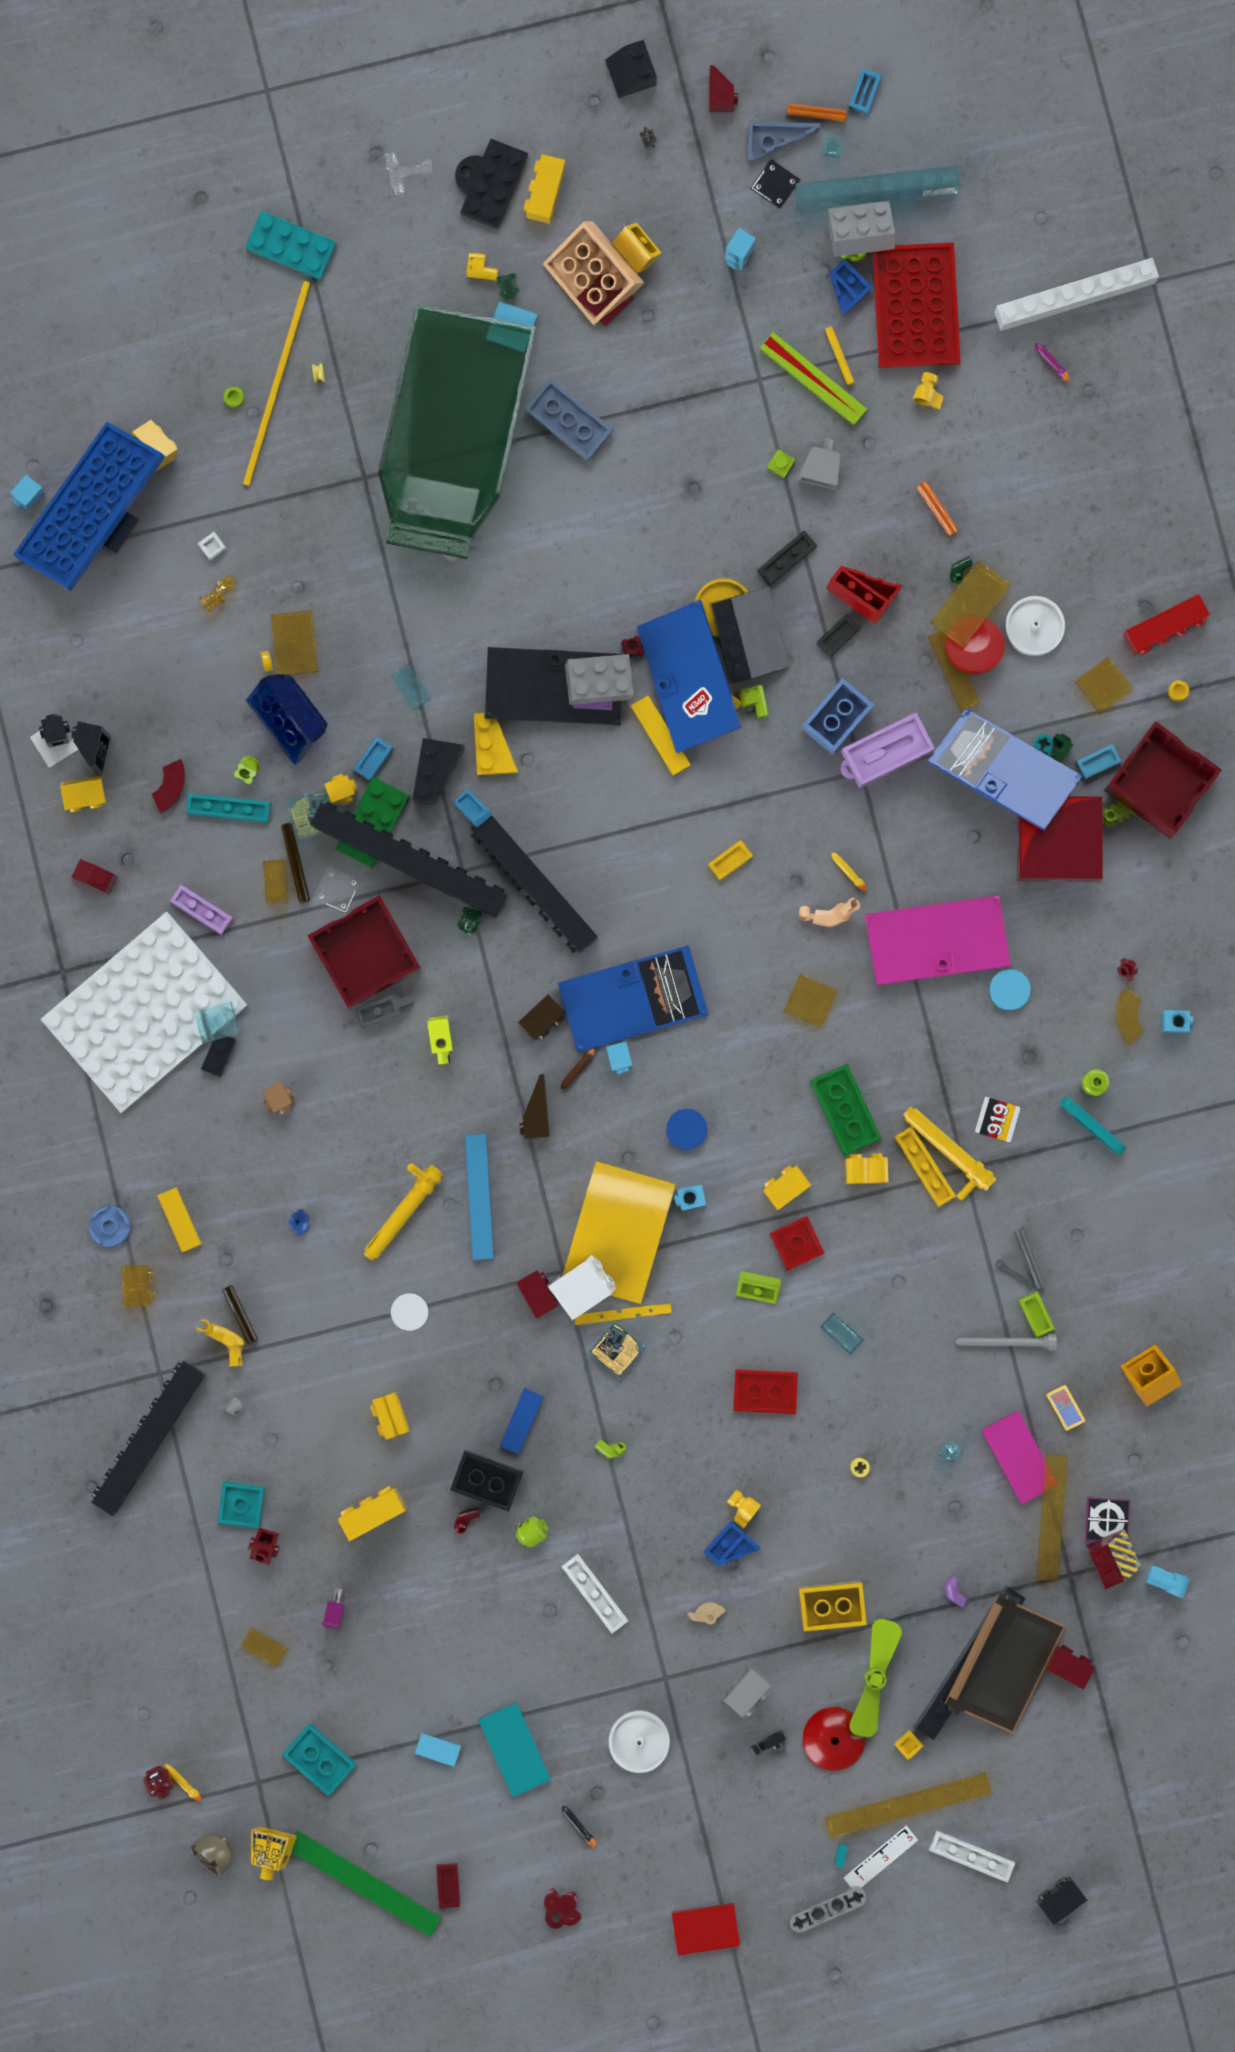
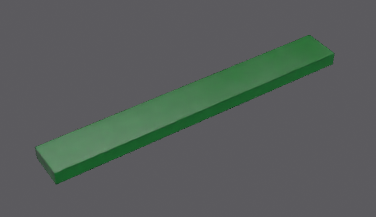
M300 1830L296 1831L295 1835L297 1836L292 1853L429 1937L432 1935L441 1920L439 1915Z

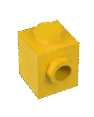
M336 775L331 778L332 781L324 784L331 803L334 805L339 803L341 805L353 802L352 798L356 797L354 792L358 790L354 779L349 780L348 775Z

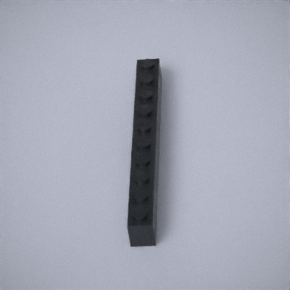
M326 802V804L320 803L310 823V827L494 918L497 917L507 897V894L504 893L505 889L495 884L491 887L485 884V879L477 875L472 878L467 875V870L459 866L454 869L448 866L449 862L440 857L436 860L430 857L431 853L422 848L416 850L411 847L412 843L402 838L398 841L392 838V833L384 829L380 832L374 829V824L366 820L361 823L355 820L356 816L348 811H345L343 814L337 811V806L330 802Z

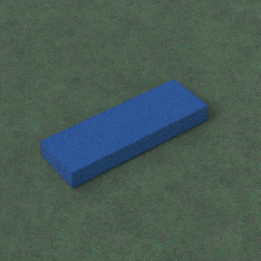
M524 1388L500 1443V1447L519 1454L542 1401V1395Z

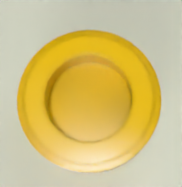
M260 652L264 671H272L273 665L269 652Z
M1176 680L1168 687V695L1173 701H1183L1189 694V687L1184 681Z

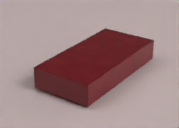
M458 1863L437 1864L439 1908L460 1907Z

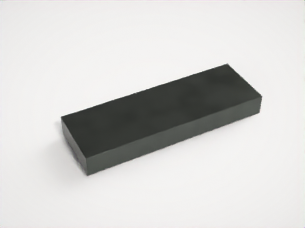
M802 531L757 571L771 586L817 547V544L805 531Z

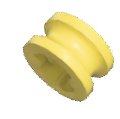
M320 363L319 366L312 364L314 382L317 383L318 380L325 382L323 364Z
M855 1458L850 1464V1469L855 1476L864 1477L869 1473L870 1466L865 1459ZM858 1462H862L861 1464L866 1466L862 1469V1473H858L859 1471L854 1469V1467L858 1466Z

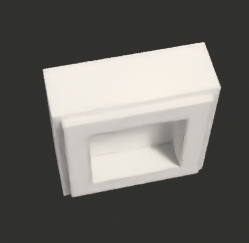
M215 532L198 543L210 561L227 550Z

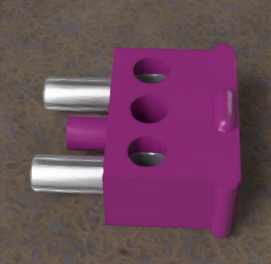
M335 1588L333 1600L327 1602L324 1621L322 1622V1625L335 1629L342 1627L341 1621L345 1604L341 1603L342 1588Z

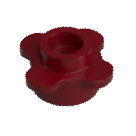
M634 636L628 640L623 639L621 641V646L624 647L625 651L624 655L629 654V659L632 656H641L644 650L640 645V637Z
M1122 958L1120 960L1121 965L1117 968V971L1122 977H1126L1127 981L1131 982L1134 980L1133 976L1138 973V966L1133 960Z

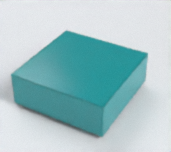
M841 1842L838 1843L834 1863L837 1867L843 1868L848 1846Z

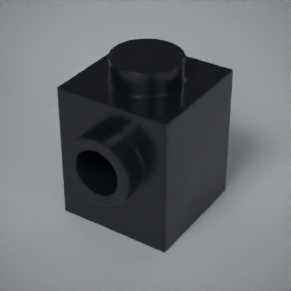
M51 714L46 716V719L41 720L42 726L39 727L42 739L45 738L49 748L69 743L67 733H70L68 721H64L61 715Z

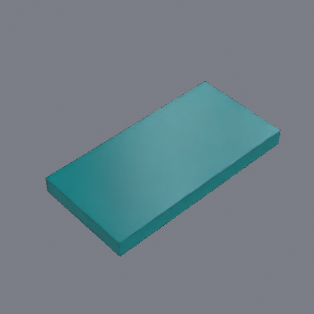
M517 1702L478 1719L512 1798L551 1780Z

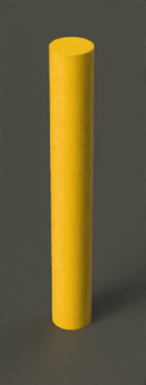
M830 326L825 329V332L846 384L850 386L855 382L834 329Z

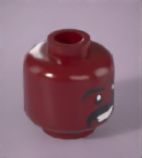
M161 1766L148 1770L143 1779L149 1796L158 1797L159 1800L169 1796V1791L174 1787L169 1770Z

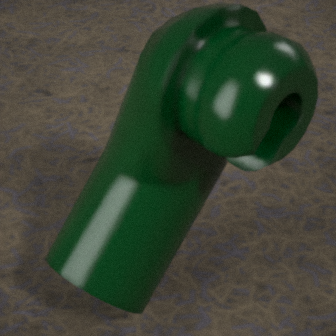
M969 556L952 565L950 580L953 583H961L964 570L973 566Z

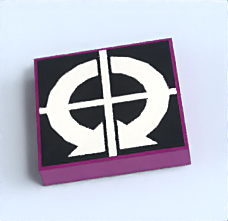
M1087 1497L1085 1540H1099L1122 1529H1125L1128 1536L1130 1500Z

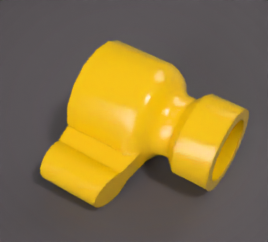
M924 372L921 378L922 384L916 387L913 401L920 405L931 406L936 410H940L944 397L933 388L937 385L939 377L933 373Z
M737 1489L727 1501L732 1507H737L738 1510L733 1522L742 1529L746 1527L761 1506L751 1497L744 1498L743 1494Z

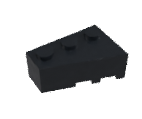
M423 738L412 798L414 802L435 805L446 781L465 749L464 745Z

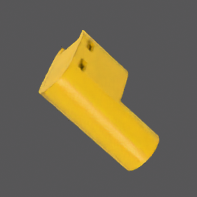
M469 253L468 278L497 281L498 269L485 267L486 254Z

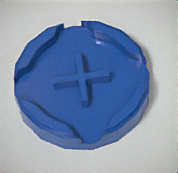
M682 1109L670 1117L667 1122L666 1133L669 1141L674 1146L682 1150H691L703 1143L707 1136L708 1127L706 1120L700 1113L693 1109Z

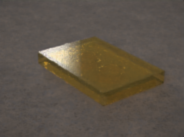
M312 610L272 614L271 622L277 676L318 672Z

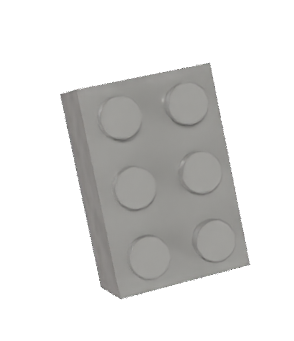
M889 201L828 209V227L834 257L895 249V229Z
M629 654L568 659L565 664L570 705L631 700L634 695Z
M749 1662L721 1694L723 1701L743 1718L745 1715L750 1716L756 1709L755 1703L759 1699L764 1700L770 1693L769 1687L771 1685L768 1678Z

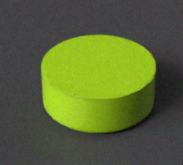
M229 387L225 390L223 399L228 407L238 408L244 403V394L238 387Z

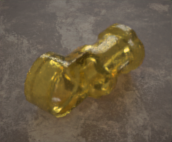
M228 575L216 583L213 591L204 597L200 596L199 600L207 612H211V609L219 603L226 602L222 595L232 589L237 583L231 575Z

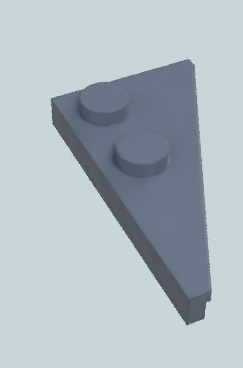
M749 122L748 163L820 130V123Z

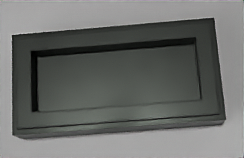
M846 614L816 643L829 657H832L861 628Z

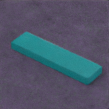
M188 793L186 814L269 823L271 802Z

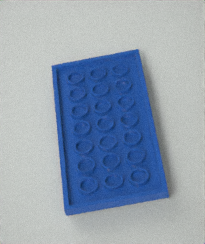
M106 422L13 555L69 591H72L166 456L111 423Z

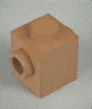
M281 1081L262 1091L266 1097V1100L263 1102L269 1112L273 1110L275 1114L280 1113L282 1115L291 1110L290 1106L294 1104L292 1099L295 1097L289 1087L285 1088Z

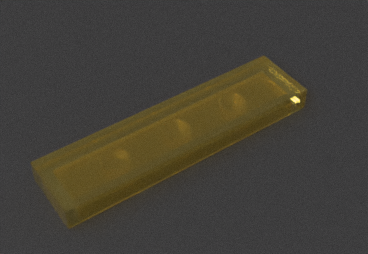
M946 628L929 635L928 639L961 712L978 705L980 701L968 674L954 667L947 658L945 638L948 629Z

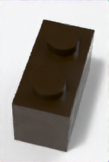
M547 994L518 1024L535 1042L538 1039L542 1041L550 1034L548 1029L553 1025L557 1027L564 1021L563 1015L565 1011Z

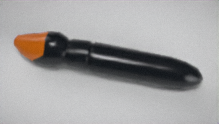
M562 1806V1813L584 1838V1841L595 1848L596 1841L594 1837L588 1833L569 1808Z

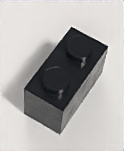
M1070 1876L1067 1879L1063 1877L1055 1883V1888L1051 1891L1047 1889L1042 1892L1036 1901L1053 1925L1088 1901Z

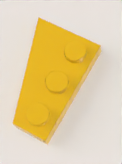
M474 713L477 776L518 773L497 719H485V713Z

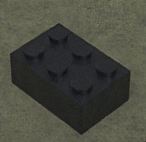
M464 1450L450 1491L509 1512L524 1471Z

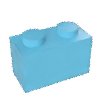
M738 228L726 247L724 260L727 261V265L733 269L739 268L742 270L755 250L756 238Z

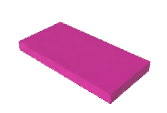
M1018 1410L981 1430L1021 1504L1058 1485Z

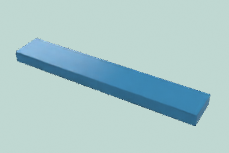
M486 1134L465 1135L473 1260L494 1259Z

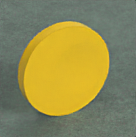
M716 579L707 583L700 589L695 598V601L702 600L714 638H718L709 603L748 592L743 585L731 579Z

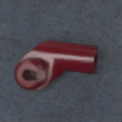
M478 1507L462 1511L458 1514L454 1522V1529L458 1534L466 1532L470 1520L480 1517Z

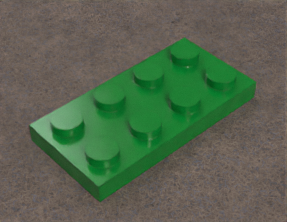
M372 777L353 813L356 816L355 820L361 823L366 820L375 825L374 829L380 832L384 829L391 833L410 795ZM341 841L335 847L336 851L371 869L377 860Z

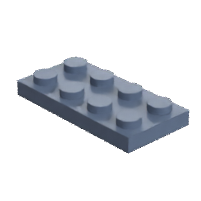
M551 378L524 408L526 413L587 462L613 432V428Z

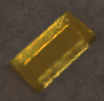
M251 1627L241 1644V1647L275 1667L278 1666L288 1649Z

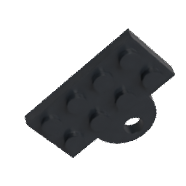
M490 139L483 156L472 155L464 158L458 164L455 171L456 184L459 190L467 195L460 215L498 229L529 156L528 153ZM469 168L472 174L469 177H463L460 174L461 170Z

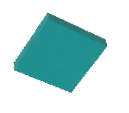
M223 1481L217 1523L259 1529L265 1486Z

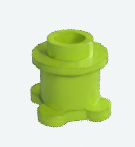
M251 756L243 757L238 764V770L234 772V776L244 780L247 784H251L253 776H256L260 769L259 762Z

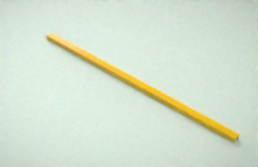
M304 281L243 485L250 486L310 287V283Z

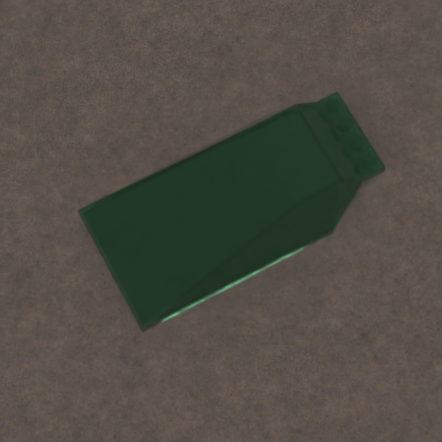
M419 304L415 305L378 468V475L390 521L386 544L468 559L472 539L501 495L536 327ZM408 498H416L419 501L408 500Z

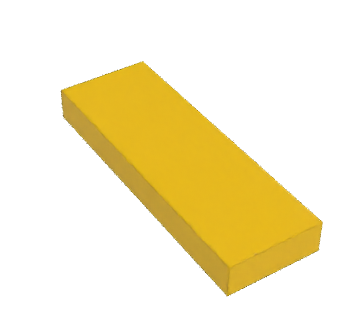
M175 1187L157 1195L182 1253L201 1245L200 1238L178 1188Z

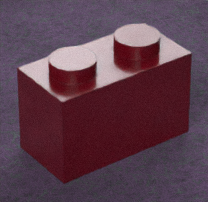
M538 1270L516 1282L536 1319L558 1307L557 1298L552 1291H549L546 1285L549 1283L544 1272L539 1273Z
M1063 1644L1061 1648L1056 1646L1045 1669L1084 1690L1095 1669L1091 1665L1092 1660L1083 1655H1080L1078 1658L1072 1654L1074 1650Z

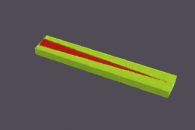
M774 332L761 345V351L853 426L867 411V408Z

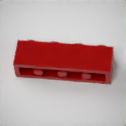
M1197 594L1127 629L1123 635L1134 656L1139 653L1143 656L1152 651L1151 647L1157 644L1161 647L1170 642L1169 638L1175 635L1177 637L1185 635L1189 632L1188 628L1203 626L1207 623L1206 619H1208L1210 614L1201 596Z

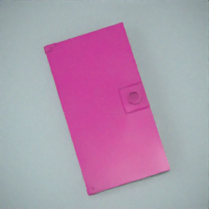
M999 895L865 914L876 986L1011 966Z

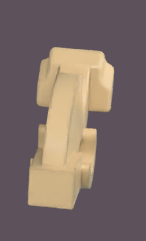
M707 1602L700 1605L695 1613L688 1612L687 1616L691 1621L713 1624L726 1610L722 1605L719 1606L716 1603Z

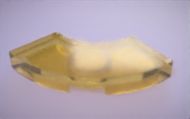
M1125 987L1116 1004V1021L1122 1037L1131 1045L1144 1030L1137 1016L1138 1006L1142 1000L1129 988Z

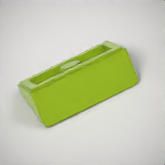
M741 1271L736 1296L776 1304L781 1279Z

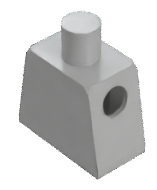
M823 438L821 448H811L798 481L836 490L840 453L832 451L835 443L834 440Z

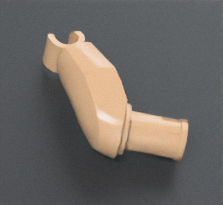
M851 898L846 903L837 904L829 911L815 910V914L810 913V907L801 906L799 918L802 921L813 919V924L833 927L848 921L852 913L860 908V903L858 900L854 901L855 898Z

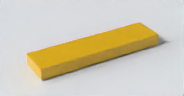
M647 695L632 704L630 707L672 776L690 767L691 764L683 751L676 753L669 728L650 697Z
M911 1126L894 1137L937 1207L956 1197L913 1127Z

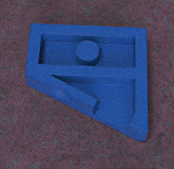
M845 259L829 273L843 316L857 305L873 288Z
M730 1521L703 1552L720 1566L752 1552L759 1551L761 1547L735 1523Z

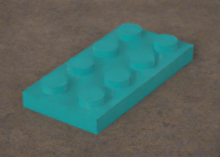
M261 210L245 248L321 281L337 243L334 240Z

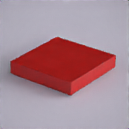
M808 1216L769 1233L787 1271L825 1254Z

